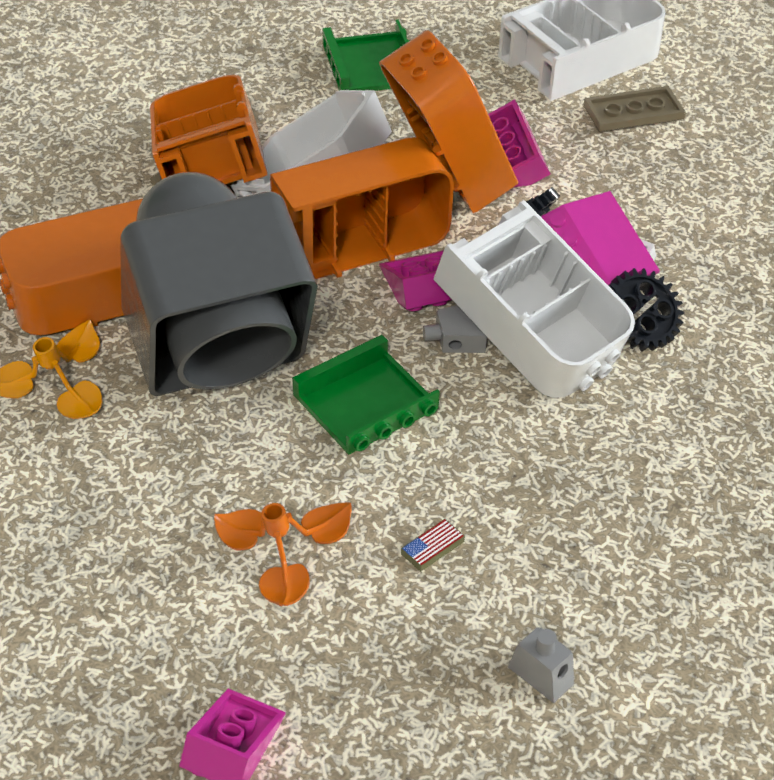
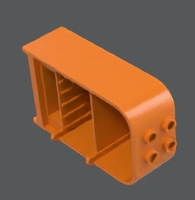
M425 30L379 61L382 72L415 137L423 139L451 174L454 183L453 191L459 194L472 213L478 212L518 184V180L475 84L460 62L429 30Z
M225 75L165 94L151 103L152 154L161 179L182 172H198L228 184L243 179L244 183L267 176L268 173L257 124L239 75Z
M417 137L404 138L270 174L271 192L279 194L284 199L315 279L333 274L339 278L342 277L343 271L385 259L394 261L395 256L437 245L445 238L451 226L453 177L427 143Z
M143 198L19 227L1 236L0 286L3 295H5L8 309H13L18 325L23 331L34 335H47L76 328L88 320L92 322L93 327L98 326L97 322L124 316L121 307L120 236L127 225L136 221L138 208Z

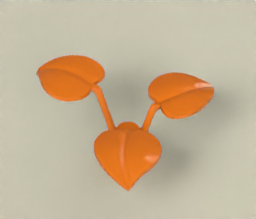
M350 502L318 507L304 515L301 525L292 518L291 513L286 514L284 506L279 503L266 505L262 512L254 509H243L226 514H215L214 521L221 540L234 550H248L254 547L258 537L265 536V532L276 539L282 567H273L265 571L260 577L259 588L262 595L268 601L279 606H288L299 601L307 592L310 584L309 573L304 565L292 564L287 566L281 538L287 534L290 527L289 523L304 536L312 535L316 543L331 544L339 541L346 535L350 525L352 506Z

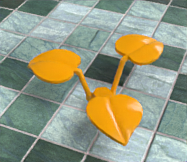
M88 320L66 334L57 345L49 337H42L36 340L33 344V351L36 356L31 358L33 369L28 363L23 361H14L1 367L0 396L5 398H21L31 392L34 387L31 379L37 376L39 364L45 369L55 368L68 390L62 393L57 400V409L63 416L81 419L96 414L103 403L102 394L98 386L84 380L72 388L59 366L60 357L66 362H70L73 359L81 363L90 360L99 352L100 340L92 322Z

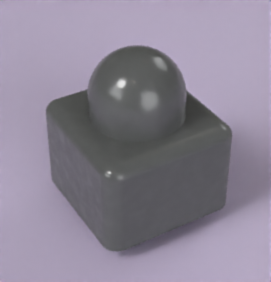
M198 172L173 174L156 183L144 196L138 208L136 221L127 225L120 236L121 307L150 394L161 396L188 388H227L258 378L278 365L300 359L306 352L318 286L284 199L275 192H263L237 198L224 183L212 176Z

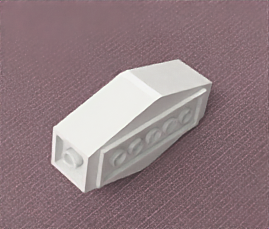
M375 90L336 91L334 95L275 132L262 146L267 176L244 183L243 179L235 181L231 186L236 197L240 198L263 192H271L270 174L385 144L392 131Z

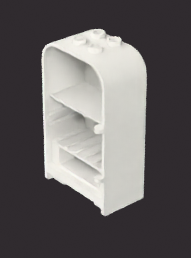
M543 0L501 17L498 57L510 67L519 64L539 80L538 90L552 101L656 59L660 49L666 13L665 8L657 0Z
M522 200L517 207L503 214L498 226L471 242L463 238L454 244L449 243L446 245L433 279L533 387L542 394L552 398L568 396L578 389L585 391L593 384L596 377L599 376L601 379L606 377L612 371V365L621 355V351L631 335L635 324L633 313L628 305L525 200Z

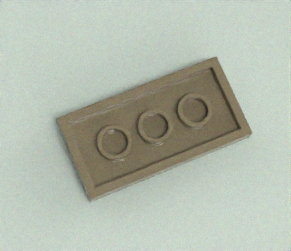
M669 86L584 98L583 105L599 132L682 120L685 118L686 113Z

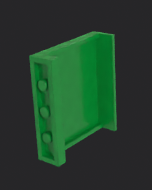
M399 19L395 22V31L335 38L331 27L322 28V45L339 91H379L391 89L382 72L379 61L410 41L407 40L406 29L402 28Z
M383 335L377 336L292 377L293 396L348 455L355 451L365 450L369 444L379 439H387L392 432L402 427L408 428L416 420L424 416L429 417L439 409L440 391L436 389L428 393L388 353V340Z

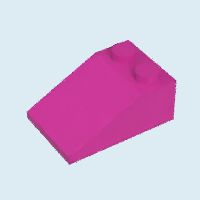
M227 689L187 733L179 767L209 780H250L286 712Z

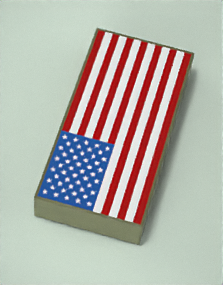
M443 519L402 547L401 555L421 572L465 541V536L450 522Z

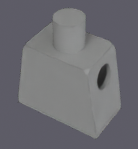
M458 305L439 309L436 313V324L423 326L424 341L439 340L443 353L486 352L487 336Z
M537 627L517 645L508 668L552 703H555L574 685L573 653L557 640L554 631Z

